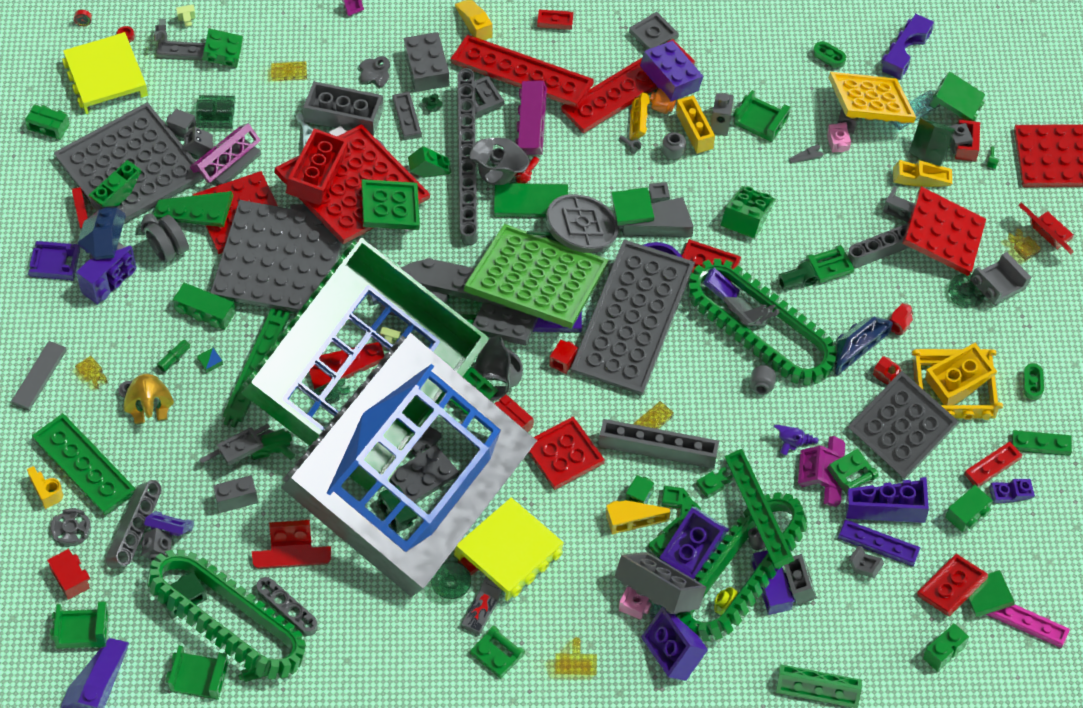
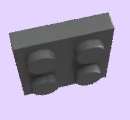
M657 11L629 28V33L646 50L679 37V33Z

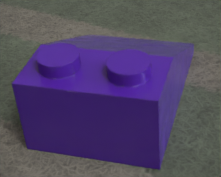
M692 507L660 556V559L695 579L698 572L701 571L704 564L715 552L729 528L697 507Z
M663 606L641 636L669 678L687 681L708 651L700 637L677 616L667 612Z

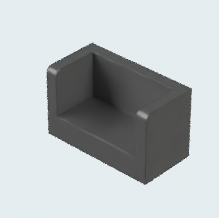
M894 186L885 201L883 212L909 223L914 203L896 196L897 187Z

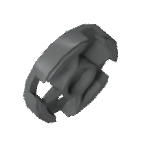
M69 508L62 510L63 513L53 517L50 524L51 534L60 545L67 547L77 546L89 537L91 522L82 510ZM77 515L84 520L78 523L76 520ZM79 530L84 532V536L80 539L76 535ZM65 533L63 538H58V536Z

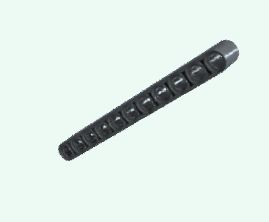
M465 68L458 73L460 232L462 242L470 246L474 245L478 240L477 163L472 161L470 156L466 155H470L476 143V105L474 73L471 69Z

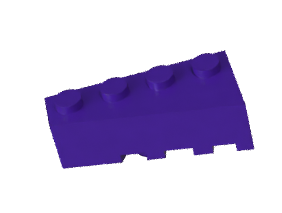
M922 477L918 481H911L909 479L903 480L902 483L891 484L889 482L878 487L870 485L848 489L845 501L846 519L925 523L929 511L927 477Z

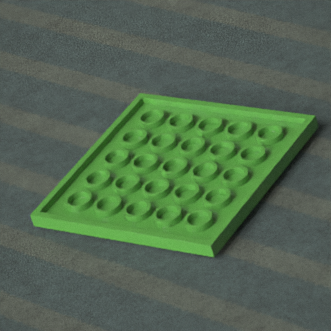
M504 224L465 284L464 291L572 329L605 271L608 259L591 253L572 250L559 242L538 235H528L527 231Z

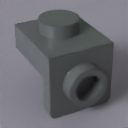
M861 546L856 548L849 559L854 573L874 579L884 565L882 558L865 554Z

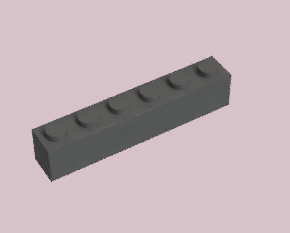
M603 419L599 436V447L714 469L719 440Z

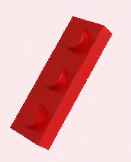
M1009 441L965 470L964 475L973 485L980 487L1021 460L1023 455Z

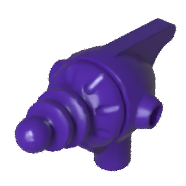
M777 424L773 426L779 431V437L784 442L779 453L786 456L789 449L795 450L803 444H817L819 441L818 438H813V435L808 433L805 434L799 428Z

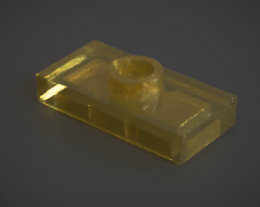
M307 61L271 63L272 81L307 79Z
M659 401L633 424L659 429L674 416V412Z

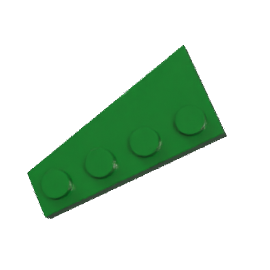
M232 191L161 199L157 202L154 215L157 220L170 215L176 222L224 227L234 194Z

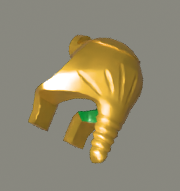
M141 374L133 379L127 390L124 400V411L133 416L135 424L145 423L144 413L147 418L152 417L153 403L155 397L160 399L156 407L157 420H167L168 409L174 404V400L168 388L157 376ZM137 400L141 401L143 409L137 405Z

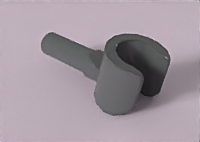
M622 135L619 137L620 140L630 147L629 150L632 154L637 152L635 147L641 149L642 144L640 141H629Z

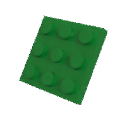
M362 179L363 227L419 230L420 217L417 183Z

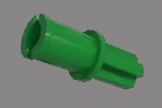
M182 340L175 348L167 351L166 356L157 363V367L165 373L175 362L180 361V357L190 348V344L186 340Z

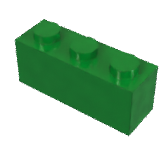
M183 282L173 298L174 309L178 313L189 315L197 321L209 323L214 328L225 330L236 313L234 302Z

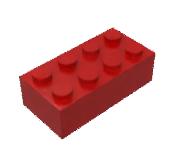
M314 128L288 177L286 194L321 206L346 157L349 140Z

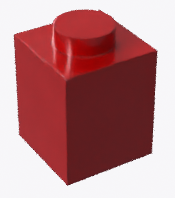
M560 339L550 355L549 366L567 374L575 360L578 347L571 342Z

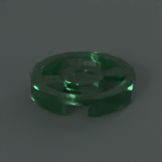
M965 274L957 275L949 284L948 292L951 295L950 298L958 306L968 308L975 305L976 307L984 301L985 295L983 293L982 295L976 294L975 288L977 287L969 280L972 274L969 276ZM963 278H966L969 283H965Z

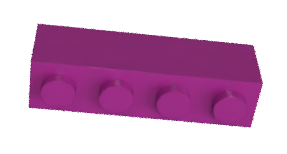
M522 81V88H519L521 104L518 105L520 121H517L519 138H516V144L526 155H543L547 87L544 81Z

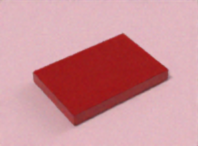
M690 239L681 255L682 258L695 262L692 273L698 265L702 267V263L706 260H710L712 265L714 259H721V265H724L726 260L733 262L731 269H734L737 265L739 266L741 256Z
M956 553L917 592V596L950 617L988 578V573Z

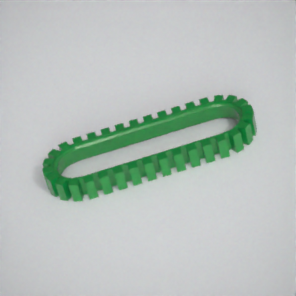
M714 259L712 265L710 260H706L702 263V267L698 265L694 269L689 279L688 295L694 307L699 305L698 312L704 315L708 311L707 319L713 322L717 318L716 326L722 329L726 325L725 332L729 336L735 333L734 339L738 343L745 339L744 347L750 350L754 346L753 354L759 357L763 353L762 361L768 365L772 360L771 368L776 372L782 368L780 375L786 379L791 374V382L798 384L800 379H802L803 385H810L811 379L814 384L822 382V378L826 379L830 375L836 359V347L832 346L833 340L830 336L824 338L826 332L823 329L819 328L815 332L816 324L810 321L806 325L807 317L803 314L796 318L798 310L791 307L787 311L789 304L786 301L782 300L778 304L779 296L773 293L769 297V288L764 286L760 290L761 282L755 279L751 283L752 275L746 272L742 276L743 269L738 265L731 269L733 263L726 260L724 265H721V259ZM715 268L725 278L729 279L761 305H766L765 308L775 305L772 312L779 309L777 317L817 346L823 356L821 364L809 369L795 365L709 299L702 292L700 286L709 270Z
M775 492L772 499L769 494H766L764 496L772 512L783 511L792 515L789 525L782 534L790 551H793L796 548L795 541L800 542L803 538L802 532H806L807 517L803 506L797 498L794 499L793 495L788 493L783 497L781 492ZM748 507L743 512L745 517L740 516L737 520L738 526L733 525L730 529L731 535L727 534L724 537L725 545L719 544L716 548L718 554L713 552L710 556L711 563L706 562L703 566L704 572L699 571L696 575L697 581L706 586L704 596L747 540L748 532L756 527ZM767 553L719 618L710 622H700L693 618L695 610L678 612V618L695 634L701 637L703 641H711L712 635H714L715 640L723 638L722 631L729 635L734 631L731 624L739 626L742 622L740 615L744 617L749 612L747 606L752 607L756 602L754 596L759 598L763 593L761 587L766 588L769 585L768 578L773 579L776 575L775 566L769 553Z
M178 549L176 555L173 550L165 551L164 555L160 553L155 557V560L150 565L147 586L150 587L152 596L158 595L157 601L163 605L168 601L167 609L171 612L177 609L176 615L180 619L187 616L186 623L191 627L197 623L196 631L200 634L206 631L205 638L209 641L216 638L215 645L220 649L226 645L224 652L229 656L236 653L234 660L238 663L246 660L244 667L249 671L254 667L257 668L256 675L263 677L264 673L267 672L268 679H276L278 673L282 679L288 677L289 673L293 675L297 672L304 657L306 643L305 640H302L303 635L299 630L293 632L295 627L293 624L288 622L284 625L285 618L281 615L274 618L275 611L270 607L264 611L265 603L261 600L255 603L256 597L251 593L245 597V588L240 586L235 589L237 583L234 580L230 579L226 582V574L223 572L217 574L218 568L214 565H210L207 568L208 561L203 557L197 561V554L191 551L188 556H185V550ZM170 569L194 572L198 579L281 640L289 648V656L283 659H271L261 655L171 587L163 579L162 574Z

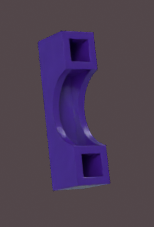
M916 13L912 19L909 18L905 25V30L900 31L897 42L892 43L889 54L884 55L881 61L883 64L882 72L901 80L908 70L911 60L905 49L914 44L924 45L932 34L934 21Z

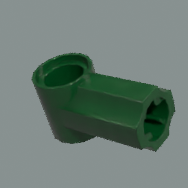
M809 261L799 264L796 269L778 275L780 286L784 290L802 284L804 286H811L819 279Z

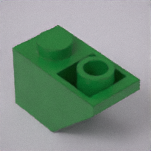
M424 146L408 156L410 172L423 178L451 173L449 158Z

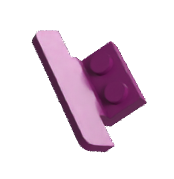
M830 436L828 448L819 445L802 449L800 452L798 484L801 487L820 484L825 487V505L837 507L841 504L842 488L827 467L829 464L845 456V442L836 436Z

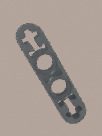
M263 577L258 580L256 585L258 594L286 620L293 624L296 629L306 636H311L317 632V619L273 579ZM263 585H265V586H268V585H269L270 591H269L268 589H266V588L263 589L262 586H263ZM278 596L286 598L282 604H277L274 600ZM291 609H298L300 611L298 616L292 617L288 614ZM303 617L307 624L312 623V628H305V623L302 621Z

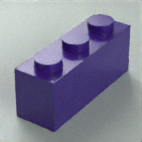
M767 550L753 553L751 564L754 571L767 555ZM782 567L779 570L775 569L776 575L773 579L768 578L769 585L766 588L761 587L763 591L761 595L768 615L792 610L793 602H795L792 591L788 586L786 572L784 573Z

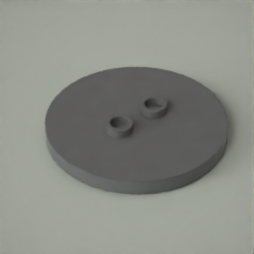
M579 194L560 196L550 204L546 213V225L552 236L562 245L583 253L602 252L613 245L618 235L619 225L617 226L615 215L606 205L589 196Z

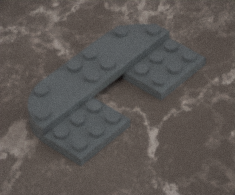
M431 258L415 261L401 267L403 271L444 303H446L449 295L482 302L483 304L473 326L487 337L491 338L498 335L503 341L527 345L539 317L465 292V284L475 268L433 260ZM382 304L381 307H380V308H381V313H382V312L385 310V308H386L383 304ZM390 312V313L388 314V315L397 316V315H395L393 312Z

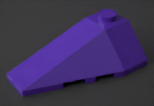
M109 638L106 641V647L99 649L68 687L61 708H105L129 642Z

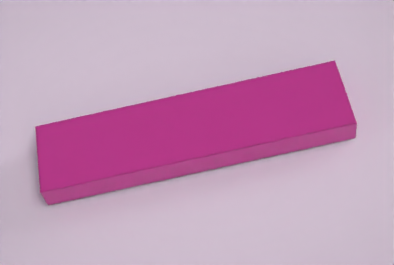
M1018 605L986 614L1060 648L1063 647L1070 631L1069 628Z

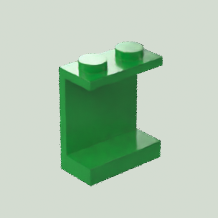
M179 645L177 653L174 652L172 656V670L168 671L166 683H168L170 691L219 700L229 664L228 655L219 652L218 658L215 659L184 653L183 646Z

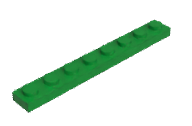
M743 449L725 455L726 462L775 569L793 562V555Z

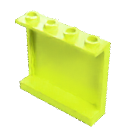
M125 32L63 50L65 58H62L64 68L69 69L67 71L69 81L74 82L72 85L74 94L79 95V98H77L79 107L84 108L86 114H89L88 106L139 91L141 98L148 96L146 83Z
M511 497L455 547L454 555L459 560L463 557L469 560L506 593L505 600L508 601L512 596L514 598L518 596L522 587L526 584L530 585L539 572L543 573L549 567L551 561H556L561 557L564 542Z

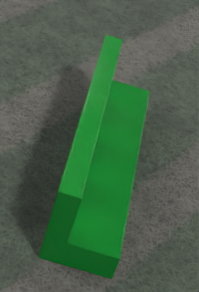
M780 664L776 693L858 708L862 691L861 679Z

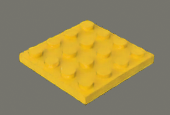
M830 72L828 78L846 116L868 120L878 119L886 122H915L916 116L896 78Z

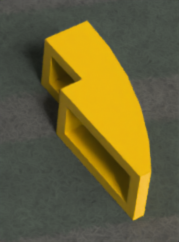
M899 160L893 167V182L917 187L951 186L953 184L952 169L920 160L916 164Z

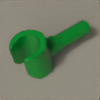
M991 146L987 166L996 169L999 158L994 157L995 147Z

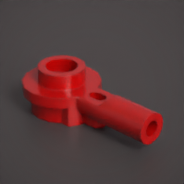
M533 157L527 169L515 175L517 183H527L530 181L532 169L539 163L538 157Z

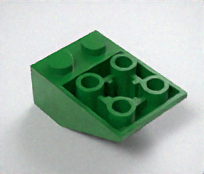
M742 186L727 204L720 226L755 239L765 223L776 198L771 197L768 193L755 191L752 187Z

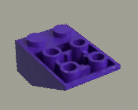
M128 246L116 250L114 258L99 260L92 258L76 271L81 293L97 305L102 300L107 299L109 294L115 288L120 287L122 282L137 269L133 248Z

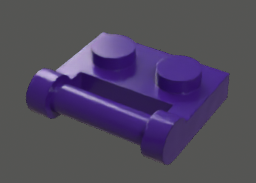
M154 511L145 518L144 525L150 526L152 530L158 528L169 531L171 535L181 536L187 531L191 532L193 530L194 521L189 519L185 521L162 515V512Z

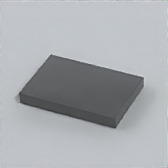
M232 145V153L238 154L240 145ZM254 146L213 181L218 185L230 182L261 155V150ZM221 154L219 156V164L225 165L227 155ZM208 165L204 168L209 176L213 175L214 166Z

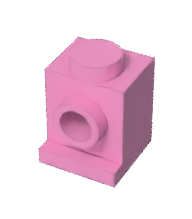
M847 122L830 124L827 138L832 153L849 151L851 139L847 129Z
M627 587L620 600L619 611L641 620L644 613H649L652 603L649 602L650 599L648 597L636 593V590Z

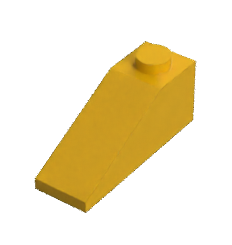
M464 0L455 4L456 10L472 36L482 40L493 38V24L482 8L473 0Z
M626 500L613 501L606 505V517L613 535L668 522L670 520V509Z

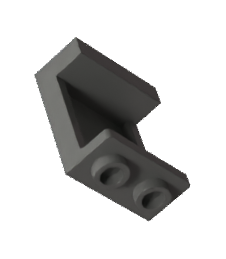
M1006 252L1001 255L998 262L984 269L980 267L975 268L969 280L993 305H996L1025 290L1032 277Z

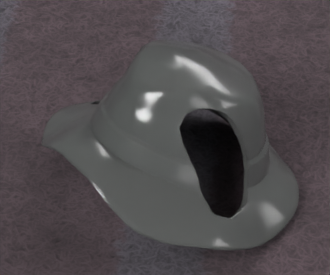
M507 138L481 139L474 144L470 152V159L477 163L481 178L492 185H505L509 183L517 173L525 171L529 166V158L526 153ZM499 145L504 149L503 158L495 168L487 166L486 163L493 152V146Z
M498 335L488 340L478 354L473 367L485 379L492 378L507 383L506 386H494L499 391L491 400H497L505 396L509 388L519 384L523 374V365L519 356L506 348L502 338Z

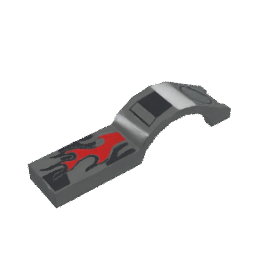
M485 576L480 592L461 624L462 628L479 636L498 604L502 589L487 576Z

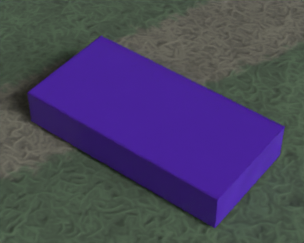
M715 268L709 270L703 283L721 300L725 297H737L740 291Z

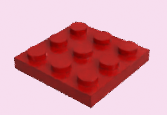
M574 416L535 436L534 438L537 442L528 452L554 490L605 464V459Z

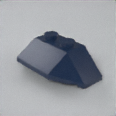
M119 208L98 210L84 221L78 245L91 254L95 260L114 258L126 218L125 213Z
M873 316L863 319L858 324H853L846 334H841L836 339L835 374L837 376L887 337L891 333L893 323L890 320Z

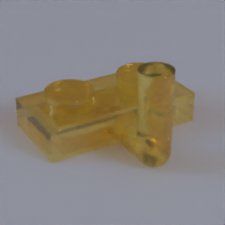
M574 637L572 639V653H556L555 674L596 675L597 654H580L581 640L579 637Z

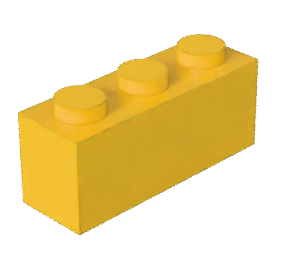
M692 95L677 100L676 115L696 153L714 149L715 135L695 96Z

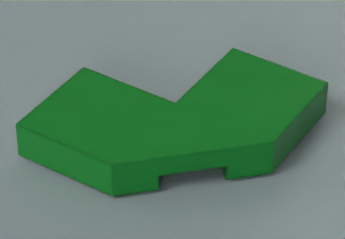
M664 485L661 506L681 509L680 517L693 505L701 510L700 506L690 498L684 488Z

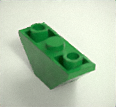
M125 161L89 194V198L102 207L118 206L132 193L141 169L130 161Z

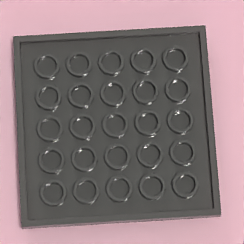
M148 102L54 152V157L74 183L81 187L82 193L95 210L119 208L126 215L124 223L156 206L158 200L168 199L204 179L200 172H192L190 166L196 161L188 151L184 150V146ZM128 160L141 169L132 193L118 206L102 207L89 198V194L125 161Z
M239 200L210 293L234 302L298 313L311 294L318 288L320 282L331 271L330 269L338 261L342 243L312 212Z

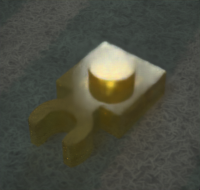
M1017 228L1015 231L1017 237L1009 233L1008 240L1015 244V251L1025 261L1040 252L1041 248L1030 236L1024 238L1023 232Z
M92 356L75 365L76 370L86 382L92 379L94 388L99 389V384L97 383L99 380L104 381L105 384L108 383L106 375L102 373V367Z

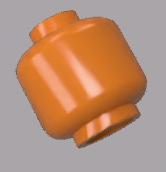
M658 89L657 92H652L649 101L652 102L651 107L653 110L668 114L669 111H673L677 100L670 102L664 91Z

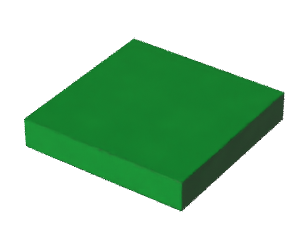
M648 187L611 192L617 226L654 221Z
M1000 570L988 573V578L968 597L976 617L1015 605Z

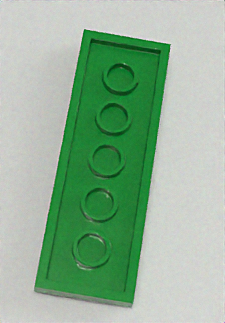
M64 413L31 435L39 447L105 516L133 496L136 488Z

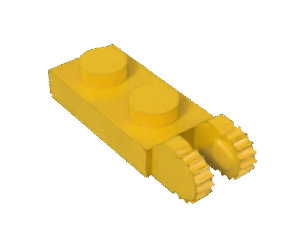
M641 93L639 98L632 102L629 139L632 141L643 137L647 131V105L650 104V97L646 93Z

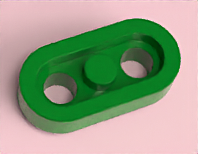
M819 41L814 45L813 54L816 58L834 68H841L845 65L846 54L825 41Z
M1035 363L1028 364L1023 372L1024 394L1031 400L1040 399L1044 392V372L1042 367Z

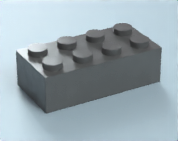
M313 81L303 106L304 122L332 128L342 126L347 131L362 124L374 136L383 112V95Z
M648 552L621 555L614 576L621 581L622 585L635 589L637 594L648 597L652 603L663 606L671 614L700 609L706 586Z

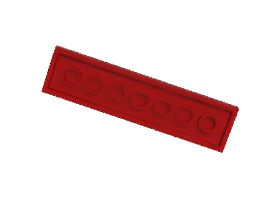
M468 34L451 57L452 64L471 69L474 72L522 88V81H544L547 87V98L575 108L580 106L594 84L593 78Z
M674 39L670 40L680 48L695 66V60ZM640 58L592 87L578 108L564 104L561 106V111L584 134L631 105L635 99L639 98L641 93L649 94L658 87L640 67L642 60Z

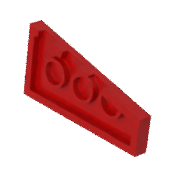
M378 342L364 345L338 381L344 378L348 379L354 376L356 372L365 371L378 365L385 356L382 345ZM340 350L323 354L319 357V360L334 372H338L348 358V354ZM315 365L309 370L313 389L317 394L329 384L331 377Z

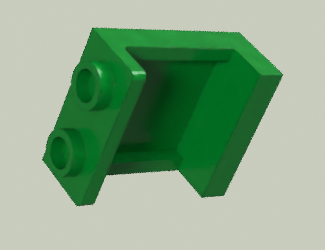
M949 71L941 80L929 106L935 109L940 104L964 120L975 121L978 116L976 112L984 105L982 100L985 93Z
M751 90L749 95L746 94L744 96L742 105L734 111V125L773 142L788 120L791 107L784 104L779 109L755 98V91Z
M106 601L98 602L97 609L63 611L61 604H57L56 612L52 613V622L55 625L54 628H51L50 632L51 641H55L56 649L106 647L109 617Z

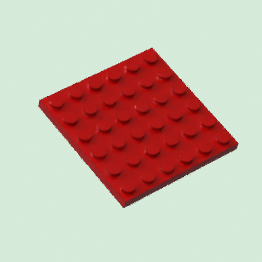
M361 124L338 136L349 140L347 154L321 206L303 199L300 200L342 244H345L373 229L371 227H363L362 179L417 183L419 204L430 199L431 194ZM299 156L274 169V173L286 185Z

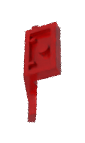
M1022 202L1018 204V207L1029 216L1031 226L1055 249L1058 250L1063 247L1070 255L1074 253L1067 244V242L1073 239L1074 234L1050 212L1047 211L1040 217H1037Z
M310 520L269 522L271 550L251 551L253 566L257 569L324 565L331 561V546L312 547Z

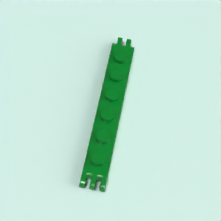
M271 308L223 413L225 418L224 425L228 426L232 420L231 427L236 428L238 422H243L252 401L241 394L245 388L242 385L283 333L289 320L290 312L286 311L282 317L283 310H278L275 315L276 309Z

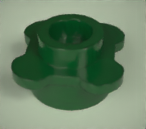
M432 94L422 99V103L425 104L426 109L430 112H435L443 106V102L439 100L438 94Z

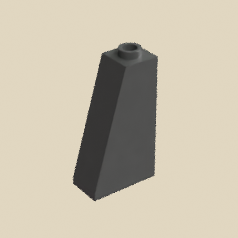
M683 197L652 203L654 221L619 225L623 236L693 237L694 228Z

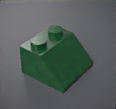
M920 117L909 152L923 161L942 166L955 129Z

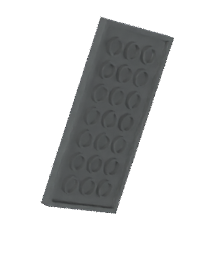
M623 239L571 367V372L643 396L695 262Z

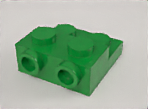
M208 28L202 60L237 68L243 36Z

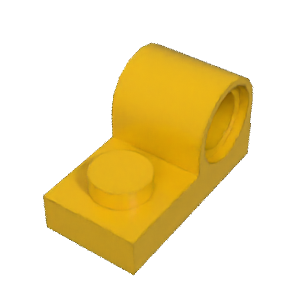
M34 466L27 469L29 478L45 509L59 503L63 499L62 487L57 479L49 478L45 480L41 471L37 472Z

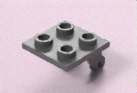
M725 297L723 299L727 304V308L740 317L739 320L746 326H766L768 319L779 314V309L772 312L775 305L765 308L766 305L753 308L744 298Z

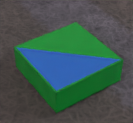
M214 347L197 355V360L206 373L223 365V360Z

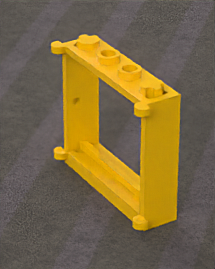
M962 349L912 350L915 383L923 389L921 366H933ZM981 349L993 365L992 356L997 355L996 350ZM995 375L987 381L990 405L941 406L954 418H963L965 420L973 418L990 420L989 418H996L998 410L1003 409V403L998 402Z

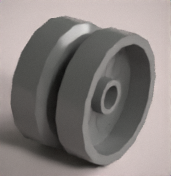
M170 215L160 218L158 225L152 223L144 228L151 248L163 263L174 259L175 253L181 255L189 250V245L182 229Z

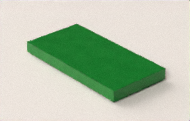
M507 183L505 185H495L494 217L546 218L550 204L556 198L568 195V184Z

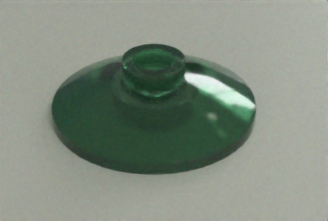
M445 562L432 577L431 586L440 597L457 599L469 591L471 575L462 564ZM449 582L455 583L454 585H448Z

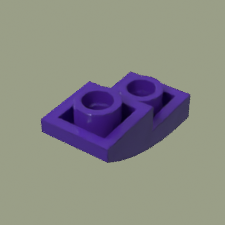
M1012 479L1010 483L992 482L989 485L993 503H1010L1035 497L1031 479Z

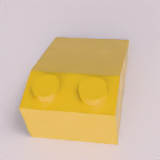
M975 342L926 369L925 380L943 405H955L993 377L997 370Z

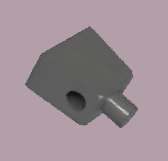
M716 93L711 120V129L714 134L728 136L734 100L733 95ZM719 116L724 117L723 122L718 121Z

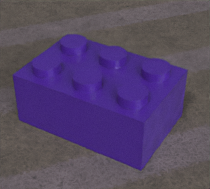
M673 41L645 50L643 53L640 67L656 86L664 91L670 102L699 91L704 76Z

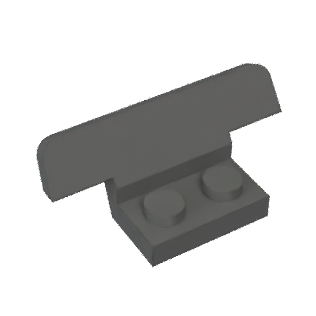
M269 424L256 430L250 427L217 444L214 452L200 458L199 461L203 463L221 454L229 466L262 449L263 443L257 434L271 427Z

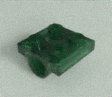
M199 95L196 103V126L198 128L233 129L235 96Z

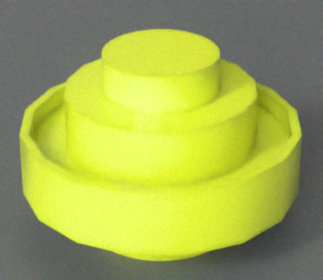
M732 587L720 591L714 600V611L721 616L737 596L738 591Z

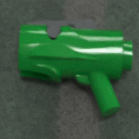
M282 428L272 431L268 429L257 435L263 443V448L251 454L253 460L269 457L274 452L282 453L289 460H292L295 457V453L287 448L290 447V442L293 441L289 430L285 431Z

